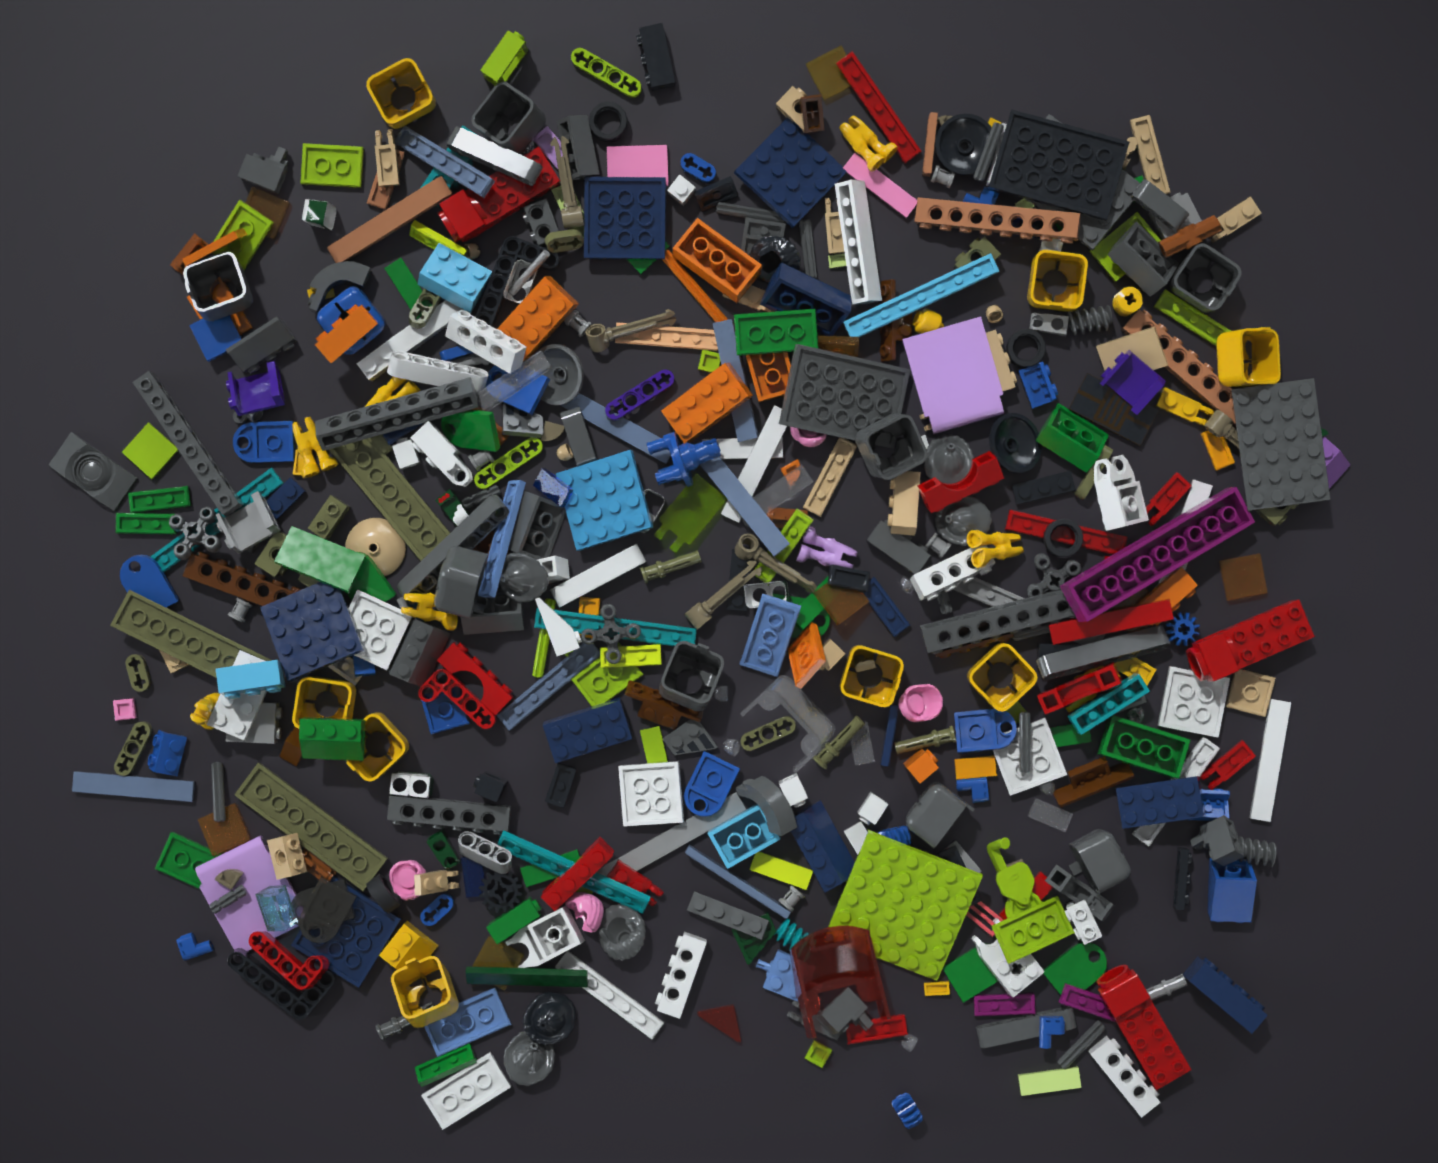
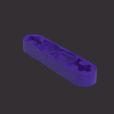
M661 370L614 399L605 408L606 417L611 421H617L663 393L673 385V373L669 370ZM662 375L665 377L669 376V384L665 382L659 384L661 389L658 390L653 380H656V383L662 380ZM651 385L654 388L653 394L645 395L642 391L643 387ZM630 395L635 396L637 403L633 406L627 405L625 402L626 397ZM619 401H622L623 406L627 410L624 411L623 408H621L618 410L617 416H615L614 414L610 415V407L613 406L616 409L620 406Z

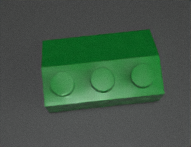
M1057 403L1041 428L1036 441L1087 473L1099 458L1109 434L1060 403Z
M301 718L299 742L302 758L364 761L365 720Z

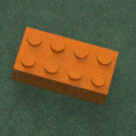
M698 218L673 247V257L736 303H738L762 271V264Z
M544 276L497 329L527 346L523 363H526L579 303L551 276Z
M788 353L745 355L758 403L785 396L791 367Z
M724 363L661 410V412L683 443H691L750 399L753 394L731 363Z

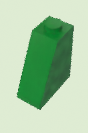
M529 897L513 909L492 920L486 928L495 943L499 944L542 914L540 911L542 907L537 899L533 900L532 897Z

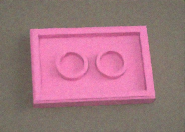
M667 145L607 147L608 177H666V186H668Z

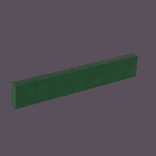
M467 966L466 981L467 984L588 987V970Z

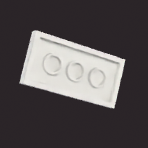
M240 650L233 666L265 661ZM260 691L261 694L255 696H248V694L243 693L240 694V698L228 699V697L220 694L207 725L245 741L267 691Z
M491 1051L477 1059V1063L458 1071L421 1095L442 1130L511 1088L512 1085Z

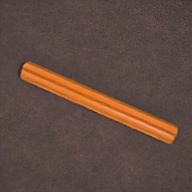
M666 250L665 259L662 260L715 322L728 320L679 261L673 257V254Z

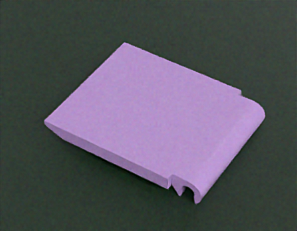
M981 316L902 339L925 418L929 417L933 434L1004 414L1000 399L1003 391Z
M261 835L195 868L197 876L202 883L199 888L209 906L212 902L218 901L220 897L231 891L214 880L215 877L227 869L243 871L242 876L232 890L235 891L236 887L243 885L247 890L246 896L241 899L238 898L236 902L214 914L233 949L251 950L249 937L253 932L266 931L275 938L304 924L308 918V914L288 877L276 879L268 846L264 845L262 841L263 836Z

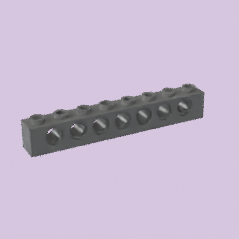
M148 371L132 383L221 514L229 516L243 507L244 503L157 375Z
M471 377L323 418L315 421L316 438L322 451L464 412L478 408L477 392Z
M1060 589L920 625L927 653L938 654L943 652V649L949 647L957 649L965 643L977 644L982 642L984 638L996 639L1004 633L1010 632V634L1021 632L1023 628L1029 627L1034 629L1041 627L1042 623H1058L1062 618L1069 617L1072 619L1076 618ZM1065 601L1067 603L1066 607L1063 610H1058V604ZM1040 607H1047L1045 614L1038 615ZM1021 612H1027V617L1024 620H1018V615ZM1001 617L1008 618L1007 623L1004 625L998 624ZM987 622L988 627L985 630H979L978 626L980 623ZM962 627H968V632L965 635H959V630ZM943 632L949 633L946 640H940L939 635Z

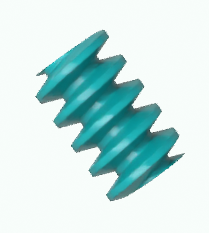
M786 918L776 930L775 934H778L776 941L784 939L783 946L791 944L789 951L791 952L796 948L795 956L804 954L802 961H805L818 945V943L814 945L816 938L813 937L808 940L809 933L806 932L802 935L803 929L800 927L795 930L797 924L792 923L789 925L790 919Z

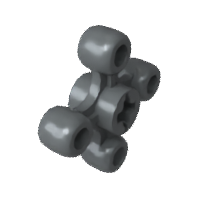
M203 507L199 512L200 518L197 522L187 523L184 517L179 514L170 517V527L176 532H183L185 535L184 541L174 547V554L179 560L189 559L194 545L204 544L205 548L212 553H216L221 549V540L215 535H207L206 527L217 519L213 508Z
M1037 554L1034 558V565L1043 571L1044 576L1040 583L1028 586L1027 595L1028 597L1043 594L1047 590H1060V585L1064 584L1067 577L1076 576L1080 573V563L1071 559L1065 563L1062 569L1055 570L1051 567L1050 558L1046 554ZM1041 559H1045L1043 564H1039ZM1075 565V569L1070 571V567ZM1051 574L1056 578L1057 585L1051 582ZM1038 589V592L1033 595L1032 591ZM1062 601L1059 604L1062 606H1066L1067 603L1065 601Z
M605 604L600 611L605 621L604 627L601 630H593L591 628L583 630L581 640L585 644H593L598 640L604 641L608 646L606 660L611 664H616L622 657L617 647L618 641L623 637L637 639L641 635V628L636 623H631L626 627L617 626L614 621L616 616L615 606ZM606 608L612 609L611 615L605 614ZM632 627L637 629L635 635H631L629 632ZM609 628H612L614 632H619V634L613 636L612 640L609 636L603 635L609 631ZM591 633L593 635V638L591 640H587L585 638V634ZM612 652L617 653V658L614 660L610 658Z

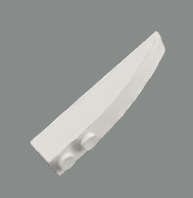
M447 300L436 307L423 328L416 329L411 325L407 326L359 361L357 365L368 380L373 382L387 371L393 351L412 353L447 327L449 317L462 308Z

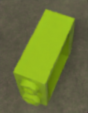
M508 30L480 71L484 79L494 86L500 82H507L528 52L526 41H524L525 38L516 31L512 33Z

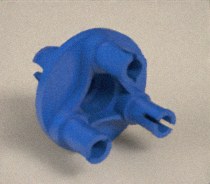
M672 432L663 435V438L647 442L650 455L668 449L672 456L673 465L658 469V473H655L659 486L673 480L680 481L683 479L687 487L693 486L691 471L697 469L701 463L721 456V450L716 438L697 444L688 442L682 444L678 434Z

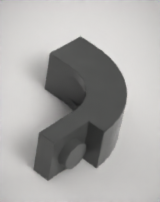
M345 261L331 264L321 270L309 286L311 290L316 292L311 294L308 301L311 312L318 314L328 292L337 285L350 284L364 290L372 272L370 267L356 262Z
M760 776L755 780H745L743 784L736 787L737 795L752 799L760 806L765 815L769 832L783 836L797 828L788 800L772 781Z
M1057 864L1045 880L1076 903L1086 900L1091 913L1102 922L1106 920L1115 907L1114 904Z

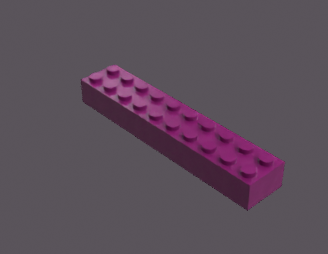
M1237 487L1225 488L1060 585V588L1078 622H1088L1255 523L1250 511L1247 510V506Z

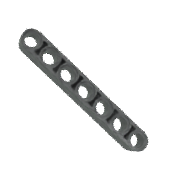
M491 495L486 498L398 583L397 590L403 598L406 593L427 594L437 584L440 569L447 551L451 547L460 546L473 550L508 516L509 509L498 495ZM405 600L407 604H415V603H417V602H411V601Z
M1160 625L1047 654L1038 658L1036 663L1042 679L1047 681L1162 651L1168 648L1171 643L1164 627Z

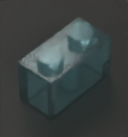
M286 885L268 886L255 894L267 931H285L298 923Z

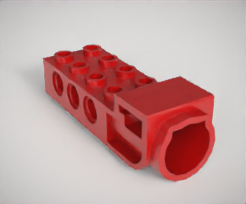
M540 147L524 155L543 167L534 186L527 185L497 171L489 176L495 180V183L485 198L470 189L465 191L463 189L439 204L442 210L437 212L455 243L459 240L466 242L551 192L552 189L561 186L558 176Z
M1297 599L1288 601L1193 642V647L1186 650V656L1196 678L1201 682L1206 679L1210 682L1233 674L1243 667L1315 636L1301 602Z
M1120 965L1100 976L1097 980L1099 986L1097 990L1154 1088L1158 1090L1191 1071L1189 1064L1154 1006L1137 973L1133 969L1130 970L1128 965Z

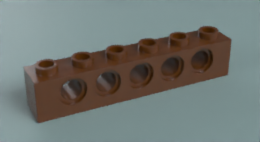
M200 551L197 554H191L183 573V577L261 606L279 600V596L283 592L290 595L302 590L294 586L291 589L284 587L285 583L273 579V582L265 580V575L256 572L254 575L246 573V568L237 565L235 568L227 566L228 562L222 559L211 560L209 559L210 555ZM208 564L213 568L212 574L209 576L204 572V568ZM227 571L232 576L228 583L223 580V575ZM245 578L250 581V587L247 590L242 587V581ZM264 585L269 588V594L266 597L261 594V588Z

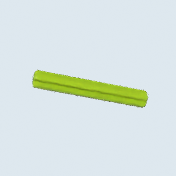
M545 599V603L555 610L556 600ZM540 628L532 673L534 677L542 678L544 675L550 640L547 629Z

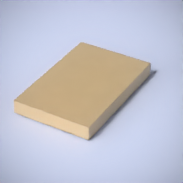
M1155 326L1096 346L1104 370L1108 367L1112 369L1116 364L1114 361L1121 352L1125 354L1128 350L1133 352L1152 370L1168 366Z

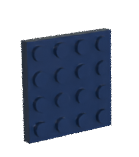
M788 117L734 171V174L792 228L847 173L842 165Z
M585 177L584 259H665L666 177Z
M319 582L260 607L288 682L365 651L342 590Z
M333 876L291 946L309 957L316 955L325 956L329 961V970L359 988L402 918L393 912H385L377 902Z

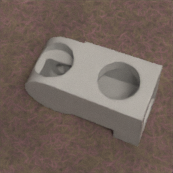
M1031 313L1029 329L1066 337L1069 316Z

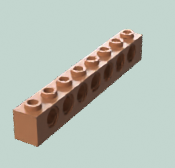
M919 197L915 214V223L922 229H931L932 226L939 227V230L951 231L952 228L960 229L959 232L971 233L972 230L980 231L979 234L992 235V232L1000 233L1002 237H1012V234L1020 235L1022 239H1032V236L1040 237L1042 241H1052L1053 238L1061 239L1062 243H1073V240L1078 241L1081 222L1080 213ZM935 211H942L940 219H932V214ZM957 212L962 213L960 221H952L953 214ZM977 214L982 215L983 218L980 223H972L973 216ZM995 217H1002L1003 221L999 226L992 224V220ZM1017 218L1023 220V224L1019 228L1012 226L1013 221ZM1037 220L1043 222V227L1039 230L1032 228L1033 223ZM1057 222L1064 224V228L1060 232L1053 230V225Z
M1137 310L1121 328V331L1126 335L1142 331L1143 326H1148L1149 328L1155 326L1159 339H1163L1167 345L1163 351L1168 366L1164 368L1214 411L1220 410L1233 421L1232 426L1236 429L1231 395L1232 388L1222 385L1218 376L1213 373L1214 369L1207 363H1201L1198 360L1199 356L1194 351L1186 350L1179 338L1175 336L1172 338L1167 333L1168 329L1160 323L1157 325L1151 320L1153 318L1151 314L1145 310ZM1174 352L1181 354L1182 360L1180 363L1173 360ZM1190 365L1195 366L1197 369L1195 376H1191L1188 373ZM1206 378L1212 381L1211 389H1206L1203 385ZM1220 392L1227 394L1228 399L1226 402L1220 401Z

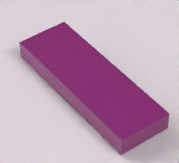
M1065 983L1059 999L1060 1004L1115 1022L1099 994Z
M1018 993L1015 997L1009 994L973 996L974 1016L1035 1014L1034 993Z

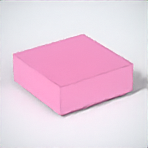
M135 698L113 701L115 721L137 718Z

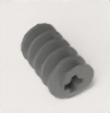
M1106 305L1105 311L1102 306H1099L1097 312L1094 307L1090 308L1089 313L1086 309H1082L1081 314L1078 310H1074L1073 316L1070 311L1068 312L1069 325L1074 336L1077 335L1078 329H1080L1082 335L1085 334L1086 328H1088L1090 333H1093L1094 327H1096L1098 332H1101L1102 326H1104L1106 331H1109V325L1112 324V312L1109 305Z
M1238 837L1248 864L1251 863L1252 859H1255V865H1258L1260 860H1262L1264 867H1266L1268 862L1271 863V867L1274 866L1277 855L1274 842L1268 844L1267 841L1263 840L1260 843L1258 839H1254L1252 842L1251 838L1244 840L1243 837Z

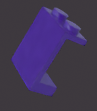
M1128 350L1125 354L1121 352L1114 360L1116 364L1112 369L1108 367L1101 374L1103 379L1100 384L1104 386L1106 383L1132 406L1131 410L1138 415L1164 386L1166 381L1133 352Z
M275 361L267 363L268 372L236 379L232 371L228 372L229 380L226 381V386L231 394L228 402L231 410L234 409L238 416L285 405L281 374Z

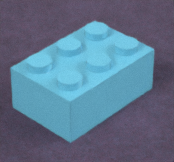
M438 243L420 271L417 285L471 313L486 290L492 271Z
M279 660L216 669L218 692L228 697V699L240 698V694L243 693L248 694V696L260 695V691L264 690L269 691V693L280 692L281 688L286 687L284 670Z
M758 804L708 831V835L727 869L781 839L780 835L769 832L765 815Z

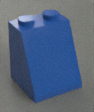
M1209 858L1207 910L1210 921L1219 923L1224 921L1236 923L1251 922L1257 879L1252 864H1248L1247 859H1243L1242 862H1239L1238 859L1223 867Z

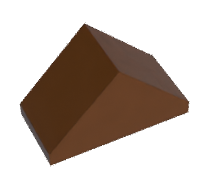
M821 94L801 97L800 107L804 133L824 131Z
M295 727L285 740L279 757L296 767L302 759L299 742V729Z

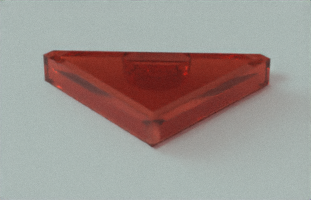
M734 1004L697 1011L699 1017L737 1042H741Z

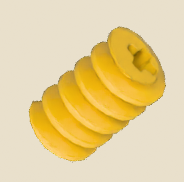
M1134 287L1122 289L1113 298V309L1120 316L1131 315L1141 308L1143 304L1142 294Z

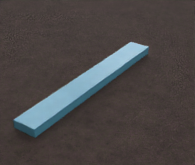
M990 253L844 321L843 324L851 341L1000 271Z

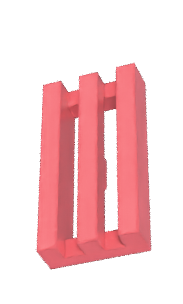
M982 901L977 903L994 918L999 919L1000 922L1004 920ZM974 905L969 907L990 925H994V922ZM969 911L966 915L992 937L995 935L993 930H990Z

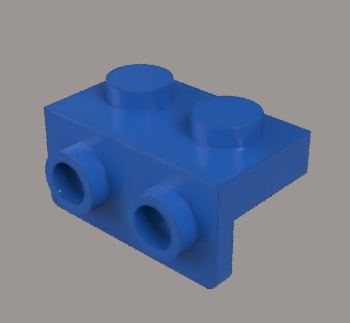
M1043 361L1018 371L1031 409L1057 400V388L1055 384H1051L1049 376H1051L1048 365H1044Z
M158 730L153 738V752L148 758L149 769L156 773L178 776L187 737Z
M1201 788L1206 816L1187 820L1213 821L1223 815L1229 818L1228 799L1230 791H1224L1223 789L1204 790Z

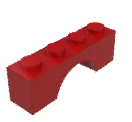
M988 451L972 459L970 471L961 481L946 484L934 477L917 485L924 505L933 513L943 510L944 507L952 503L960 502L966 496L977 494L987 486L997 484L1000 480L1004 479L997 458L991 451Z
M453 642L437 661L451 674L458 671H469L478 676L484 690L481 702L493 714L498 715L514 698L511 694L513 691L505 683L501 685L497 681V675L491 670L487 672L482 667L483 662L476 656L472 658L467 653L469 649L464 644Z
M1111 663L1043 691L1037 697L1046 715L1081 698L1117 686L1122 683V679L1115 663Z
M599 837L564 874L557 877L543 890L541 898L556 911L612 858L614 850Z

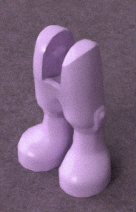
M813 526L808 527L802 542L821 547L825 551L820 552L801 544L796 559L797 562L804 563L807 559L817 560L824 566L833 564L853 568V564L844 560L841 561L843 553L848 556L857 557L858 552L837 542L834 538H822L816 534Z

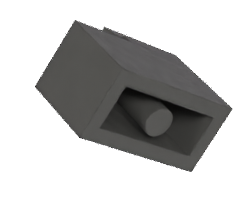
M278 147L275 156L271 155L265 161V157L253 153V156L246 154L238 177L279 194L289 170L287 167L288 161L285 160L288 150Z
M1224 815L1200 826V834L1190 839L1192 847L1196 850L1210 848L1209 855L1211 859L1223 867L1244 857L1234 822Z
M849 987L844 989L816 1017L832 1035L842 1034L848 1029V1024L851 1023L855 1026L860 1025L865 1031L874 1024L867 1016L868 1011L866 1009L868 1007Z

